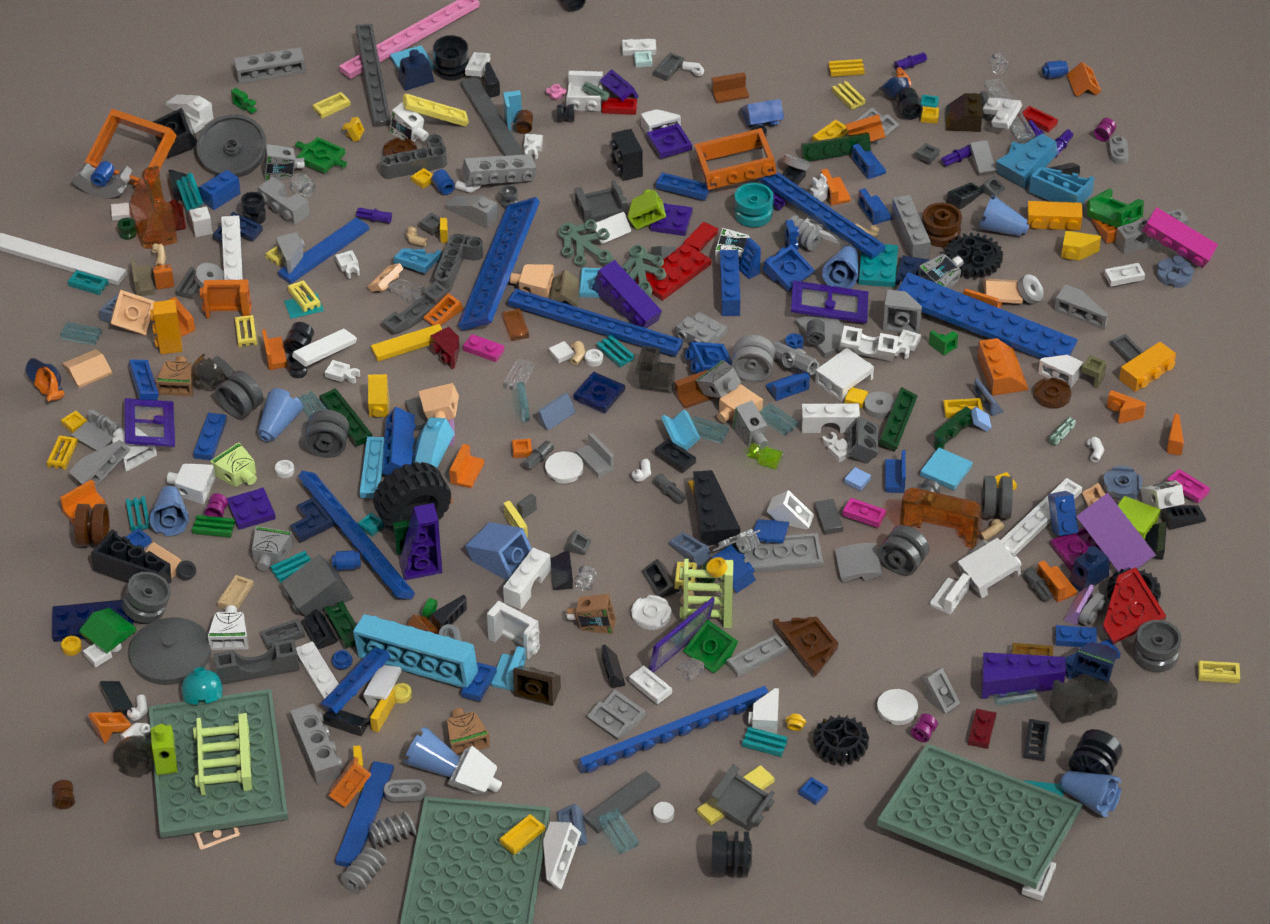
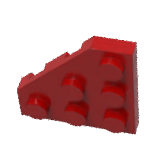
M1136 567L1118 575L1103 630L1112 645L1136 634L1139 627L1145 622L1166 619L1164 611Z

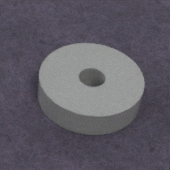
M784 154L782 160L787 165L806 171L809 170L811 165L809 161L790 154Z
M203 263L197 267L194 279L200 287H203L204 280H224V273L215 264Z
M1027 274L1019 279L1018 290L1026 302L1035 304L1042 300L1043 288L1035 276Z
M872 392L865 398L864 409L868 415L874 418H885L890 414L894 399L886 392Z

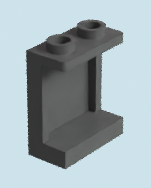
M615 180L611 181L612 187L610 189L584 194L581 187L574 188L575 203L584 223L589 219H593L595 222L601 221L621 212H624L626 215L628 202L626 197L622 196V188L617 185Z
M733 764L711 794L707 804L750 832L753 826L758 827L764 816L761 815L763 811H769L775 801L772 798L775 792L771 790L768 794L738 774L740 768Z

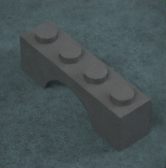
M294 639L274 642L268 652L256 657H244L237 654L234 650L214 653L216 672L222 684L300 670Z

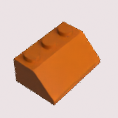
M997 338L979 341L977 357L991 395L1028 391V385L1014 349Z

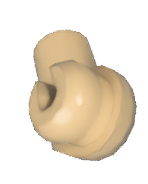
M858 223L855 224L874 238L878 236L879 227L876 225H871L870 229H865Z
M994 519L991 522L992 526L980 533L984 540L987 541L1004 530V523L999 519Z

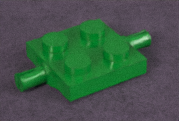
M316 137L308 144L300 141L295 143V147L302 150L296 157L304 158V165L325 174L334 165L342 168L347 166V162L341 160L346 154L345 149L319 137Z

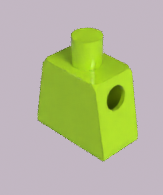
M646 189L642 195L632 199L628 219L636 230L666 217L663 201L655 190Z
M158 724L151 728L156 774L177 773L176 745L172 725ZM166 751L168 752L169 756L167 758H162L161 752Z

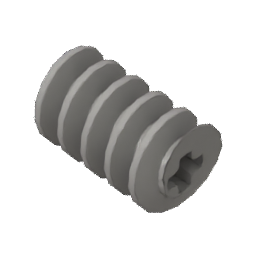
M792 216L789 220L793 219L794 225L798 226L799 229L798 244H801L809 251L815 250L822 241V236L819 235L820 231L814 229L812 225L809 226V223L804 222L801 218L799 219L798 216Z
M405 811L401 813V817L395 814L393 820L390 817H386L385 823L382 820H378L377 826L373 822L369 824L371 842L376 850L378 842L382 847H385V840L393 844V837H396L400 842L401 834H404L409 839V832L411 831L416 836L414 823Z
M369 847L364 848L361 854L356 857V860L351 863V866L346 869V872H343L341 875L343 885L351 892L359 894L360 889L364 890L367 887L366 883L370 884L372 881L371 877L375 878L377 875L376 871L380 872L382 866H385L387 860L377 850Z

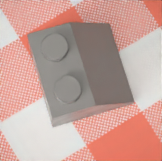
M887 290L883 331L902 333L904 329L920 334L922 306L905 291Z

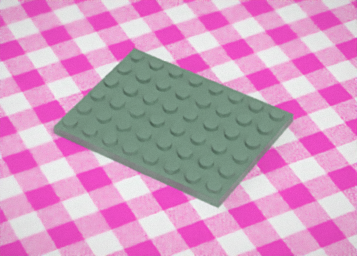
M272 689L225 695L216 701L206 704L205 700L198 701L199 704H189L183 701L148 706L150 730L158 724L172 725L176 745L177 773L157 775L153 756L161 838L288 819ZM247 713L252 790L244 791L243 783H238V781L205 784L206 795L201 796L200 787H196L195 775L199 774L198 742L194 740L193 727H197V718H201L202 728L235 725V723H239L238 714ZM236 733L203 737L204 744L236 741V738H240V736L236 735ZM232 749L204 752V760L236 757L237 754H240V751ZM161 752L162 758H167L169 756L168 752ZM231 765L205 768V776L237 773V770H241V767Z
M927 743L879 816L877 826L1036 889L1080 814L1083 804Z
M425 796L400 924H533L544 857L543 840L549 825L550 807ZM531 814L545 825V831L514 855L500 844L499 839Z

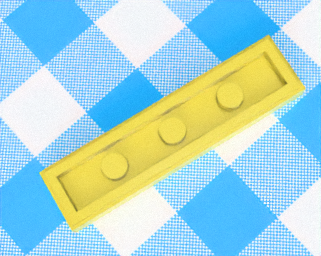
M404 94L402 97L404 108L465 127L469 123L466 111L409 94Z
M761 765L743 777L762 790L774 783V777ZM707 802L697 808V813L710 826L725 817L724 814L707 804Z

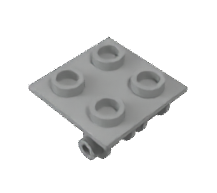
M89 410L87 412L89 420L72 433L71 436L97 451L112 442L113 434L117 429L121 428L124 431L125 429L119 426L117 422L111 421L109 417L103 414L100 415L97 410Z
M750 529L719 542V547L713 549V551L736 542L739 551L747 553L759 546L760 542L756 533L760 532V530L753 532V529Z

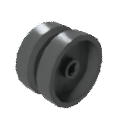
M239 370L230 375L227 380L223 381L215 389L216 398L222 408L230 416L240 420L249 415L251 410L256 409L264 400L262 390L257 382L250 375Z
M328 409L312 413L308 418L304 443L306 448L311 453L320 457L328 458L340 455L346 446L349 430L348 420L342 414Z
M984 475L983 488L981 489L982 517L993 518L996 506H998L999 518L1011 519L1013 501L1012 476H1002L999 479V487L997 488L995 476Z
M899 525L894 527L881 544L878 555L882 563L889 570L898 575L909 576L913 575L921 562L929 554V544L925 537L916 529Z
M152 572L134 574L129 579L122 600L124 612L134 621L141 623H151L159 620L164 615L171 594L170 585L163 577Z
M1163 620L1145 622L1139 627L1134 647L1135 660L1140 666L1149 671L1164 672L1170 670L1176 665L1179 657V649L1182 642L1181 633L1170 622Z

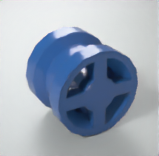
M792 333L786 336L785 344L793 349H803L804 339L800 334Z

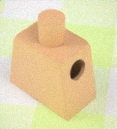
M526 264L521 274L511 273L510 283L518 284L519 290L548 298L554 277V265Z
M453 383L419 391L427 419L433 417L450 420L456 417L459 394Z
M740 384L737 389L730 391L720 398L717 418L722 423L729 419L733 421L735 408L751 400L761 414L763 399Z

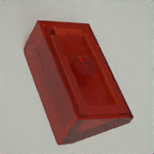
M176 199L161 207L165 232L186 229L183 206Z

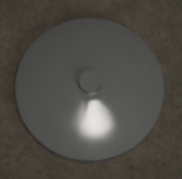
M237 114L225 115L214 119L203 128L197 140V153L202 165L212 174L218 175L225 170H229L239 177L250 173L260 165L265 157L267 141L263 129L253 119Z
M170 617L153 621L140 629L131 641L129 656L134 671L141 678L155 684L172 685L182 683L184 678L193 672L195 668H205L211 656V646L209 645L208 634L199 624L184 618Z

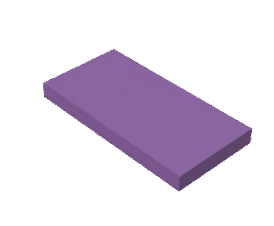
M1106 493L1076 516L1101 550L1108 556L1118 572L1121 568L1125 571L1128 567L1131 569L1137 567L1139 569L1156 556L1109 493Z

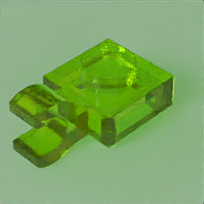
M751 443L748 449L750 450L749 458L758 459L759 465L777 470L783 457L782 451L766 446L762 450L760 446Z

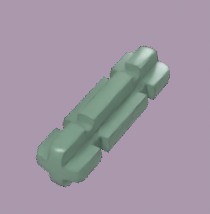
M584 83L582 87L584 91L593 96H600L601 100H608V92L591 83Z
M1068 417L1049 436L1048 442L1056 446L1075 427V419Z

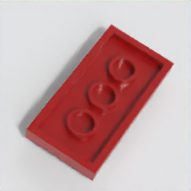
M684 243L663 259L664 264L659 268H664L666 272L664 279L658 280L654 274L645 273L647 282L652 287V295L663 301L712 265V259ZM639 277L636 278V283H637V284L640 283V282H639Z

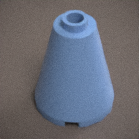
M992 195L978 228L1021 237L1022 234L1026 235L1029 224H1026L1028 221L1026 218Z
M844 246L824 264L822 276L827 285L850 289L856 284L858 279V253L854 247Z
M273 388L268 393L257 431L261 440L265 442L274 441L301 413L303 404L297 397L293 399L289 396L290 392L279 388Z
M165 486L161 489L150 513V524L157 533H165V536L178 535L185 530L189 523V514L179 490L174 486Z
M423 727L421 731L424 733L421 736L416 735L406 753L409 759L404 760V763L451 778L460 757L431 730Z
M1068 771L1066 774H1063L1060 780V785L1064 792L1103 817L1109 816L1107 814L1109 810H1115L1122 790L1118 788V782L1121 783L1120 778L1113 775Z

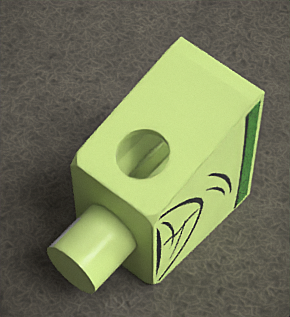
M240 443L235 444L210 461L211 465H214L215 476L234 487L239 486L243 482L252 485L257 480L254 459Z

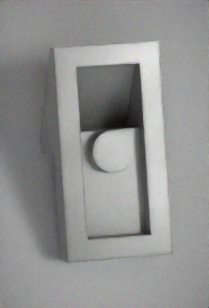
M937 668L923 678L930 691L924 697L943 714H946L960 704L943 668Z

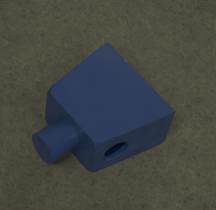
M416 49L409 52V57L400 60L398 82L405 91L435 82L429 61L423 53H419Z
M1090 546L1087 552L1074 561L1069 578L1074 588L1080 592L1089 585L1094 587L1109 576L1108 556L1097 547Z

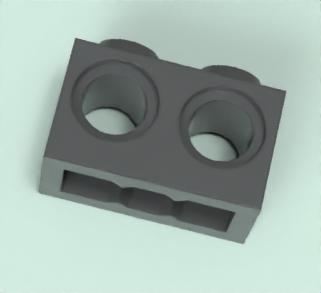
M858 416L850 425L848 433L849 456L867 464L872 458L877 456L879 452L877 424Z

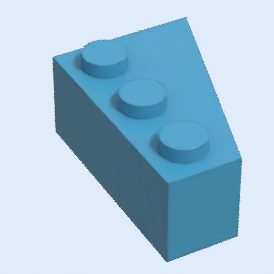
M1044 134L1037 136L996 161L997 173L1026 189L1030 185L1031 175L1039 167H1046L1058 154L1056 141Z
M1039 167L1031 175L1029 192L1051 202L1083 204L1093 192L1095 177L1089 176L1088 179L1078 177L1076 173L1067 175L1062 174L1061 170Z

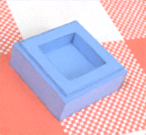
M974 407L972 409L973 424L987 432L991 429L989 414Z
M855 467L847 475L844 483L861 491L871 480V475Z

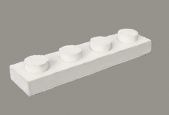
M312 641L296 648L298 660L322 700H324L339 683Z

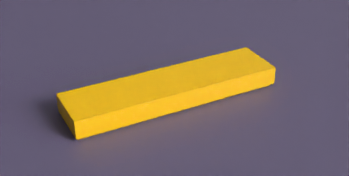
M440 324L373 344L371 345V351L379 362L429 346L431 344L430 335L442 330Z

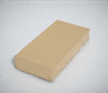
M235 575L218 600L217 606L225 609L227 606H235L238 610L254 586L253 580Z

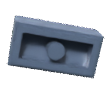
M976 378L973 392L977 398H981L983 406L992 416L1003 413V409L990 392Z
M567 392L538 410L539 425L546 430L552 429L575 413L574 406Z
M574 803L557 811L558 822H569L581 832L577 846L586 845L587 837L583 810Z

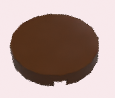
M395 138L389 140L384 145L383 155L387 156L416 150L417 145L414 141L404 138V140Z
M1046 378L1041 379L1034 387V398L1043 407L1061 408L1067 405L1071 399L1070 386L1058 378H1050V380H1046Z

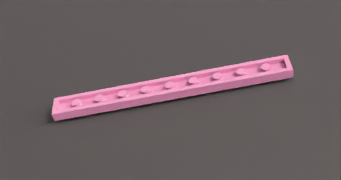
M457 0L376 45L379 62L389 58L390 54L409 47L480 7L479 1ZM358 55L340 65V72L349 79L362 73L361 56Z

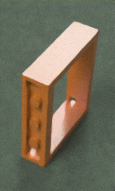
M111 109L84 163H89L96 169L119 123L161 137L162 140L143 178L129 175V183L133 184L134 187L140 190L143 188L150 190L177 135L171 128ZM114 169L113 175L118 174L120 171Z
M762 128L694 144L696 157L708 190L777 174L775 160ZM760 147L763 148L766 158L713 171H709L706 160Z

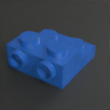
M792 245L786 249L785 247L781 248L776 253V256L768 257L764 261L765 265L762 269L773 282L778 280L788 292L792 290L793 280L803 282L815 272L813 267Z
M691 342L685 352L686 360L691 362L692 373L697 374L710 370L722 360L732 366V360L724 344Z

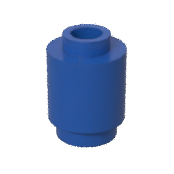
M1062 60L1045 62L1044 66H1042L1043 76L1046 79L1064 77V75L1068 74L1067 62Z
M108 161L98 164L91 175V180L96 186H106L114 174L113 164Z
M437 170L432 175L431 180L440 193L447 195L453 192L455 188L454 181L446 170Z
M355 550L336 551V555L332 556L333 567H337V571L361 568L360 552H355Z

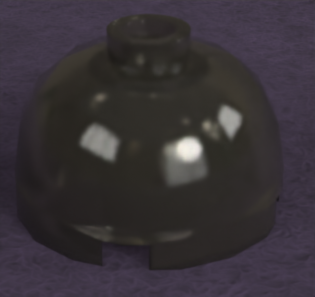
M201 354L191 368L194 377L193 383L199 389L203 387L206 390H215L228 377L224 379L222 377L224 372L212 359H204L205 354Z
M140 735L124 738L117 745L113 753L114 763L117 762L120 767L119 770L129 777L139 778L144 774H149L154 766L152 742Z

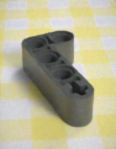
M429 135L426 148L383 156L380 159L381 176L385 179H392L415 174L423 168L428 171L444 168L447 165V152L440 135Z
M453 234L449 238L434 275L435 281L448 289V293L453 287L463 260L477 261L483 257L482 239L477 236Z

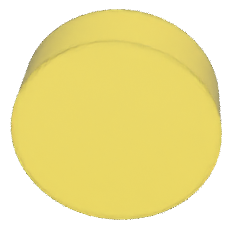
M398 683L393 686L392 689L395 690L396 703H406L411 699L412 690L408 684Z

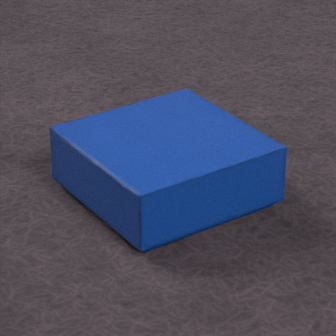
M140 528L126 536V538L130 539V543L135 546L140 545L145 548L152 543L151 537Z
M811 777L801 787L799 795L816 805L826 795L828 787Z

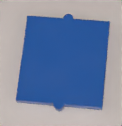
M757 519L753 532L760 530V532L756 533L759 541L784 543L789 522L775 521L774 519Z

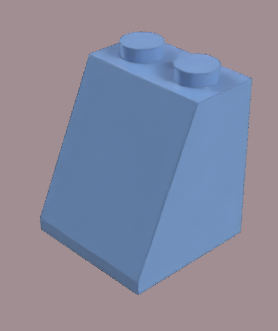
M491 522L465 545L472 562L506 581L510 579L532 550L523 528Z

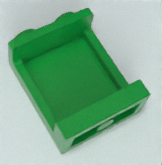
M1110 188L1089 199L1087 203L1088 217L1116 228L1133 223L1143 217V200L1137 199L1130 204L1123 203L1112 198L1113 190Z

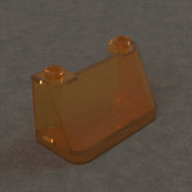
M158 166L148 167L143 170L129 201V208L132 219L135 221V228L141 246L151 249L154 243L165 246L178 242L173 210L170 203L164 201L159 168Z
M909 488L902 497L900 525L921 528L922 523L926 522L960 530L958 537L965 538L966 547L974 548L977 545L982 530V510L980 504L975 501L919 488Z

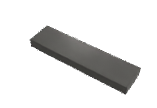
M645 771L584 816V822L599 834L658 790L660 782Z

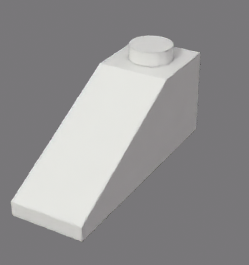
M176 95L165 103V106L173 111L182 107L187 113L204 121V125L214 119L211 102L201 96Z
M550 822L543 840L546 878L557 890L562 889L581 832L569 822Z

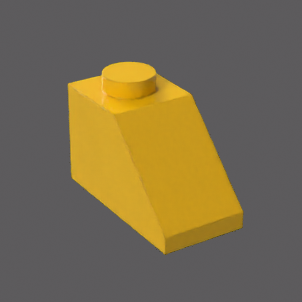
M1065 231L1061 258L1079 261L1099 252L1101 236Z
M368 374L369 417H386L389 414L387 374Z

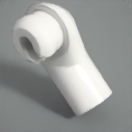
M683 61L682 70L691 71L697 77L704 74V69L699 63Z
M457 181L455 189L472 193L482 185H467L465 182Z
M1092 437L1087 441V445H1090L1089 448L1094 449L1090 460L1098 463L1104 453V447L1099 438Z
M648 459L641 460V470L636 469L637 472H632V477L636 482H642L651 475L650 461Z
M138 695L136 697L137 707H132L131 710L127 711V716L130 720L138 721L148 712L145 695Z
M135 723L120 734V737L125 743L133 737H146L151 733L150 725L147 723Z

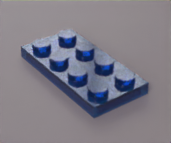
M122 600L52 606L53 642L62 641L68 636L87 639L80 634L79 630L93 612L106 608H111L133 626L134 620L124 612Z

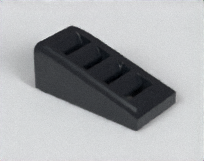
M486 62V93L489 98L500 96V82L491 64Z
M970 182L948 191L946 203L952 204L960 210L983 194L984 190Z
M1199 505L1163 508L1162 517L1167 522L1169 530L1206 522V518Z
M462 595L432 613V623L439 631L442 626L453 624L467 610L466 596Z
M1029 719L1024 758L1045 761L1050 722ZM1032 730L1044 732V734L1033 733ZM1031 737L1042 738L1043 741L1034 740ZM1030 743L1042 745V748L1030 746ZM1029 750L1039 751L1041 755L1029 753Z

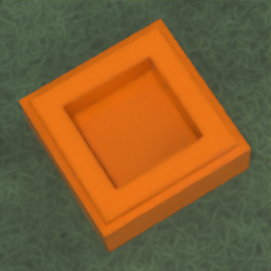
M531 439L512 440L513 458L529 457L532 454Z

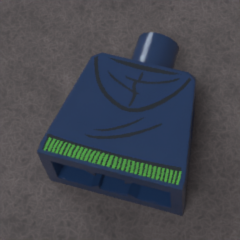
M1090 642L1076 651L1072 670L1109 682L1118 651L1110 648L1108 645Z

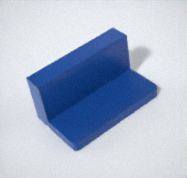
M859 144L852 145V160L867 179L886 174V169L871 151L865 152Z
M866 188L859 190L858 204L873 225L892 219V215L878 195L870 196Z
M807 372L796 373L766 384V388L775 401L809 390L810 376Z
M906 450L901 451V460L885 459L886 493H905Z

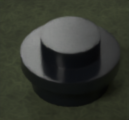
M189 560L181 561L176 568L177 575L183 580L192 579L196 574L195 564Z

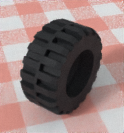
M412 462L410 465L405 464L399 469L392 470L393 472L390 475L387 474L384 480L380 481L378 489L374 492V508L386 528L392 532L394 530L393 523L411 520L413 508L416 506L434 503L437 517L441 520L451 503V490L443 476L435 466L425 462Z

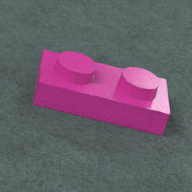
M471 334L463 345V351L494 362L505 351L504 345Z
M1180 469L1167 479V482L1176 480L1182 484L1183 495L1197 504L1210 492L1208 486Z
M850 498L843 509V516L879 528L886 516V510Z

